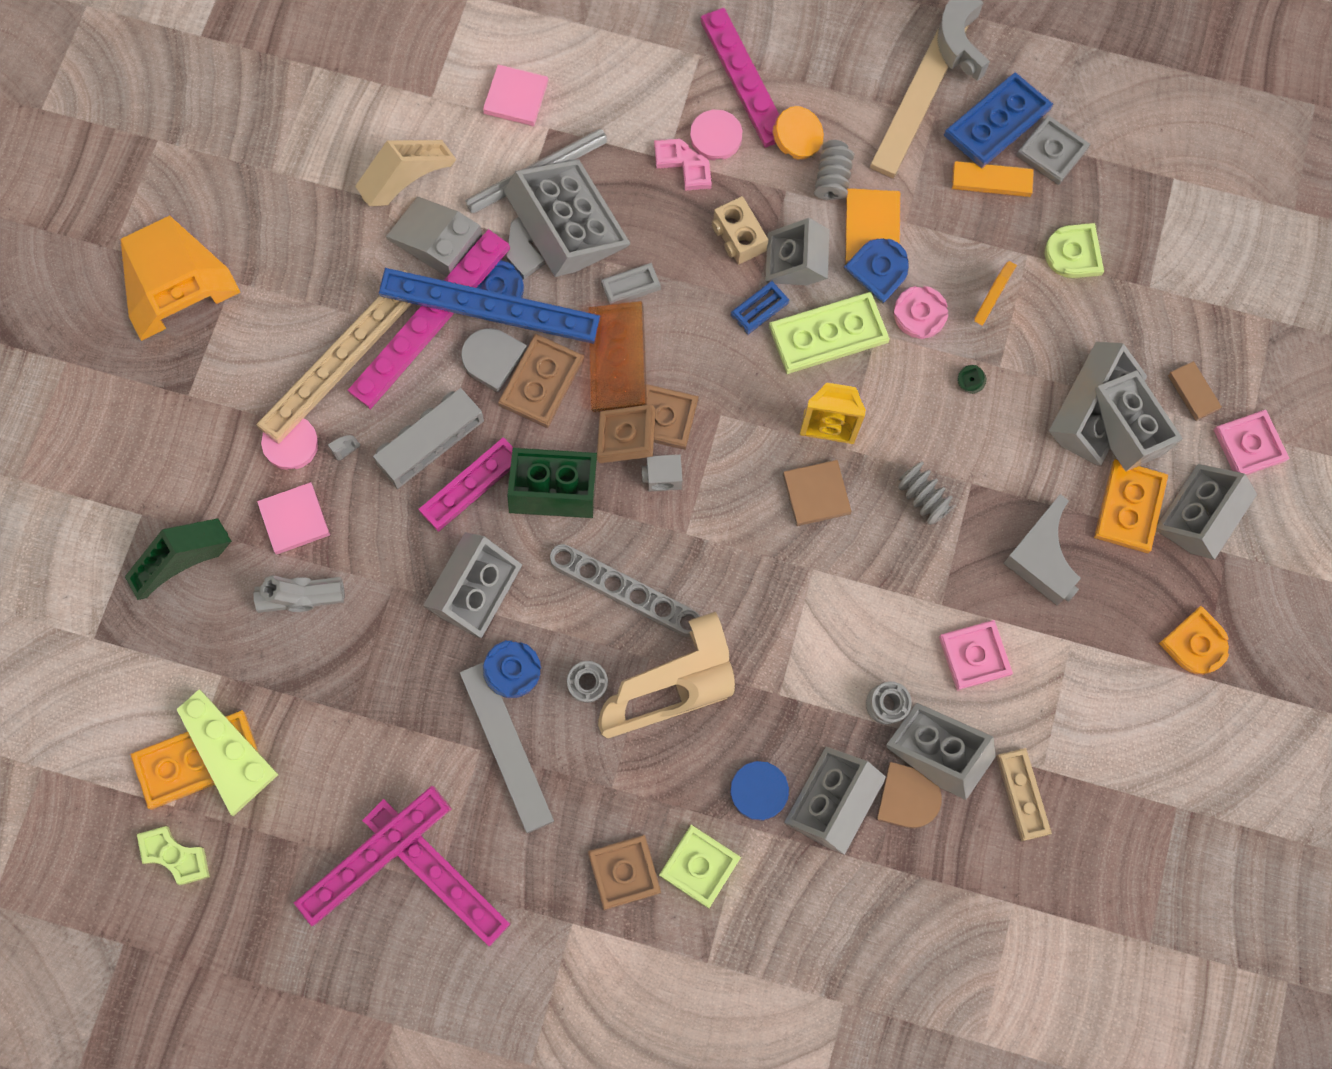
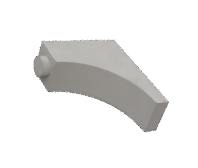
M1061 494L1004 562L1006 566L1056 605H1059L1064 599L1069 602L1079 590L1075 585L1081 579L1065 560L1059 544V521L1065 506L1069 502Z

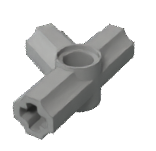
M272 575L266 577L264 583L260 587H255L253 592L254 603L258 613L287 609L291 612H304L312 610L313 606L344 603L345 598L343 579L341 577L311 580L309 578L287 579Z

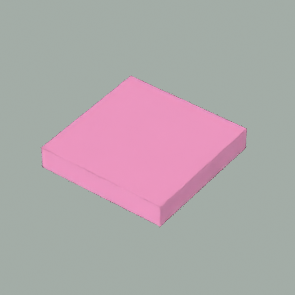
M498 65L483 108L484 114L534 126L548 85V77Z
M1266 410L1216 426L1213 429L1232 471L1249 475L1290 459Z
M311 482L257 501L276 555L330 536Z
M995 620L939 636L957 691L1013 674Z

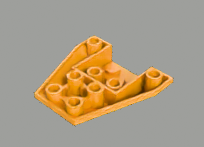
M170 215L120 239L128 316L141 341L166 329L162 319L211 296L214 302L218 304L241 293L229 269Z

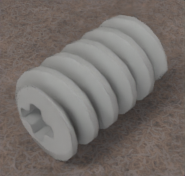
M829 140L822 145L821 161L819 162L817 174L818 180L814 190V195L818 198L836 200L844 199L848 195L846 189L850 183L848 179L851 177L850 169L853 166L851 160L854 159V153L848 149V145L843 141Z
M921 461L900 477L898 481H902L898 488L901 491L909 489L906 497L908 499L916 497L913 506H923L920 511L922 516L931 514L927 520L928 524L931 525L940 521L957 505L949 506L953 498L952 495L945 498L942 497L946 489L945 487L934 488L939 481L937 478L930 481L927 480L931 471L921 472L920 470L924 465V462Z

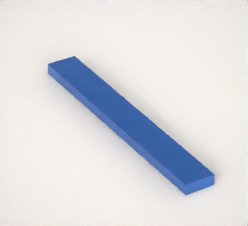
M389 268L384 270L379 289L380 297L592 344L595 342L600 315Z

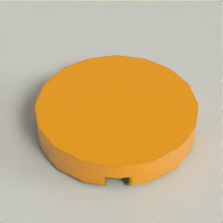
M796 106L789 107L778 115L773 126V135L777 146L784 154L788 153L793 156L792 158L800 160L809 158L820 149L823 144L824 132L822 124L815 114L806 108Z

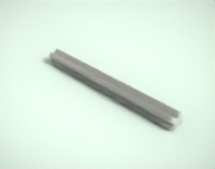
M598 129L524 169L573 161L607 142L606 134L602 129ZM513 175L467 198L466 205L470 212L476 213L506 197L504 190Z

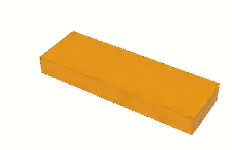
M955 161L953 165L952 189L1031 197L1034 169L988 164L981 168L976 163Z

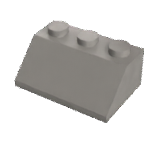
M1197 464L1158 523L1156 530L1189 553L1215 560L1257 493L1245 473Z
M465 532L423 606L443 620L482 639L522 564L485 536Z
M825 747L784 823L819 844L845 855L886 776L866 760Z

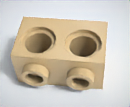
M743 196L714 209L712 227L717 236H722L725 241L724 246L727 254L731 258L734 257L738 265L767 251L769 239ZM730 218H733V219L737 220L738 222H736V223H729V222H727L726 220H727V219H730ZM747 240L750 242V244L742 245L739 243V241Z

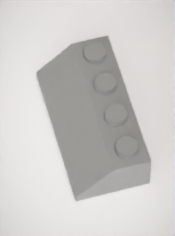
M1096 342L1049 430L1061 447L1096 465H1102L1110 449V444L1095 388L1136 370L1144 381L1147 378L1146 373L1124 343Z

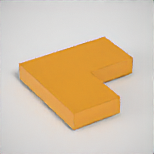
M1011 261L1006 262L977 312L974 322L983 326L1016 269V264Z

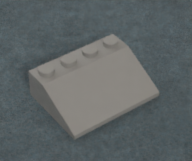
M579 159L515 171L504 190L505 195L555 277L577 272L630 245L628 238Z

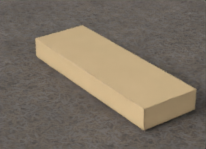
M1024 748L997 755L1021 842L1052 834L1027 749Z

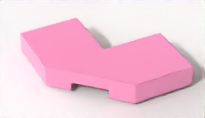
M681 139L654 141L656 169L683 167L685 190L711 189L708 159L701 154L698 155Z

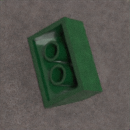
M513 448L507 493L509 513L593 518L597 453Z

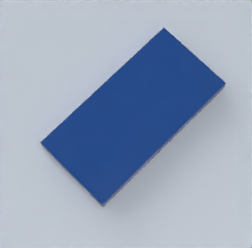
M1014 72L948 127L943 136L979 167L983 168L1052 109L1053 103Z

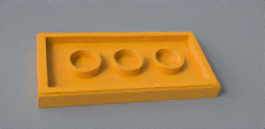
M241 710L226 716L259 753L245 712ZM188 731L130 754L147 807L150 810L215 785Z

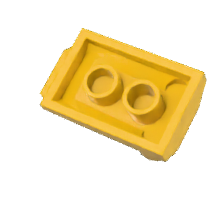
M833 383L824 384L808 401L803 414L800 435L854 444L866 412L856 387Z

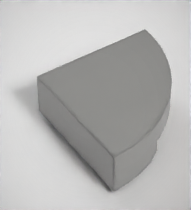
M352 435L343 436L328 444L332 454L338 461L361 445Z

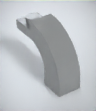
M949 0L938 29L937 38L940 53L951 70L960 64L967 75H971L978 81L985 75L990 61L971 44L965 34V28L979 17L983 2L981 0Z

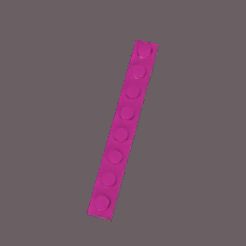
M488 229L443 281L477 288L511 249L509 243ZM421 306L348 389L350 395L371 410L454 313Z

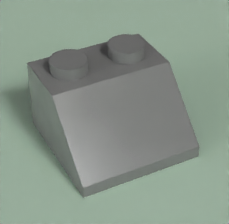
M807 218L768 232L766 282L810 285L828 279V228Z

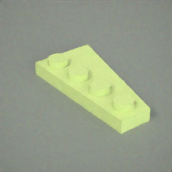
M200 689L177 709L232 816L237 814L279 775Z

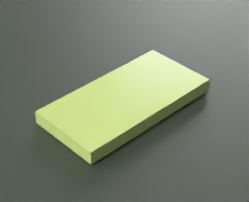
M871 292L769 323V329L786 374L889 343L890 340Z

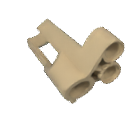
M716 612L688 621L692 629L689 633L696 651L621 682L618 693L607 699L599 715L598 726L604 737L609 739L726 700L734 694L735 680L733 669L729 662V650ZM676 685L681 700L680 703L629 720L625 719V710L629 700Z

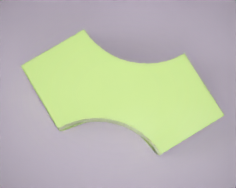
M165 826L137 834L142 863H158L167 867L172 872L178 885L210 877L204 848H187L180 845L171 835L169 827Z

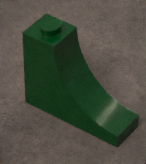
M219 518L162 529L125 575V579L137 600L148 598L154 590L178 573L198 563L219 557L232 541Z

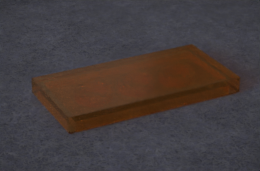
M642 301L589 307V313L600 315L594 344L590 343L591 410L593 412L647 405L644 305Z

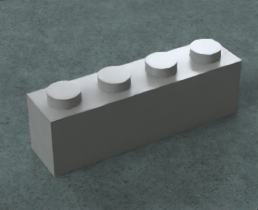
M462 388L456 392L451 391L446 394L441 401L442 403L434 409H427L420 416L419 421L412 426L404 427L398 433L396 439L390 443L382 444L376 450L373 458L377 466L397 489L484 422L482 411Z

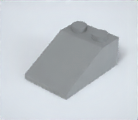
M417 196L387 234L386 238L447 277L482 237L481 226L462 213Z
M1137 370L1095 388L1110 448L1125 471L1166 454L1183 439Z
M916 703L887 743V748L938 787L967 800L996 757L993 736L919 703Z

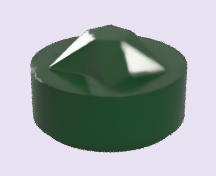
M968 365L962 368L957 379L962 390L969 394L980 392L987 382L986 374L976 365Z

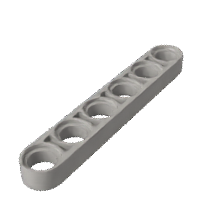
M561 544L552 549L550 561L553 568L558 572L682 636L691 637L689 632L692 630L683 629L680 625V620L685 616L700 617L695 610L569 545ZM562 551L568 552L571 556L570 562L566 565L556 563L555 556L557 553ZM585 564H590L595 567L596 573L591 578H584L580 574V568ZM610 577H616L620 580L621 586L616 591H609L605 587V581ZM635 590H641L645 593L646 600L641 604H635L630 600V594ZM659 603H667L671 607V613L666 617H660L656 614L655 607Z

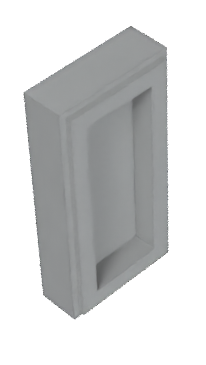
M652 263L601 280V285L610 307L661 290V285Z

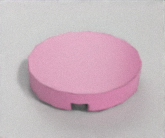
M713 109L703 112L696 117L691 126L690 138L693 149L699 155L701 154L708 160L721 158L724 160L730 158L738 151L742 142L743 130L740 122L734 115L724 110Z
M914 286L900 294L895 303L893 315L897 326L903 333L913 338L924 339L933 337L942 330L948 318V306L944 297L935 289L923 286V288H916Z
M303 418L280 444L263 432L261 445L264 455L272 465L283 470L299 469L311 462L316 455L318 437L313 426Z

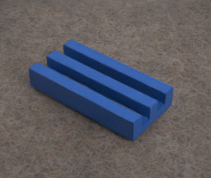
M770 281L731 311L730 316L736 319L738 325L743 327L747 335H749L789 304L790 299L773 281ZM770 291L774 292V294L744 317L741 315ZM778 298L781 299L768 310H766L764 313H762L759 317L753 320L750 324L748 323V321L754 318L757 314H759L761 311L767 308Z

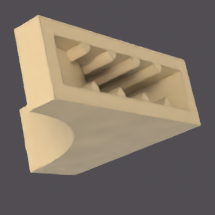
M387 140L355 187L369 206L389 205L396 195L413 181L432 171L451 167L457 159L442 140Z

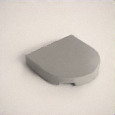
M491 328L482 329L470 335L465 341L462 348V361L467 373L471 377L499 392L524 355L527 345L503 331Z

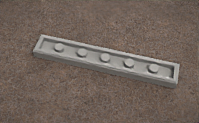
M483 662L460 672V675L528 834L553 823L554 820L504 701L500 695L488 687L483 677Z

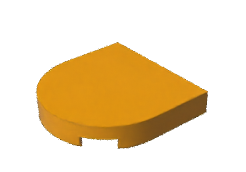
M1202 606L1198 607L1158 643L1178 665L1194 674H1208L1219 669L1229 656L1227 633Z

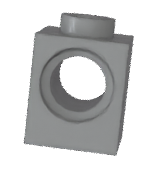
M681 454L647 457V466H642V482L648 483L649 492L682 490Z

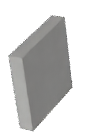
M1047 115L1019 149L1016 156L1060 185L1091 144Z

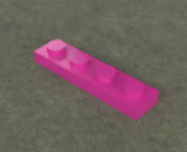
M504 437L501 438L419 508V512L437 532L443 529L510 471L513 450L511 444Z

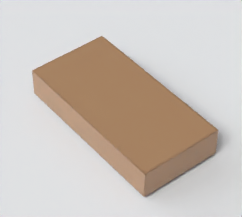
M1194 361L1169 373V379L1195 421L1222 408Z

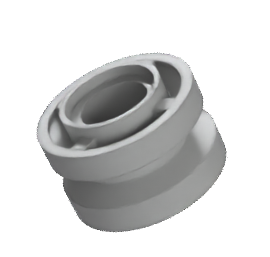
M582 661L574 665L569 671L567 686L574 698L581 702L590 703L599 700L605 694L608 687V678L605 670L599 664L592 661ZM584 674H591L596 678V684L590 690H584L579 685V680Z
M885 682L874 687L866 699L868 714L880 724H892L901 721L910 712L912 704L908 690L897 682ZM885 696H889L894 702L892 711L886 709L883 704Z

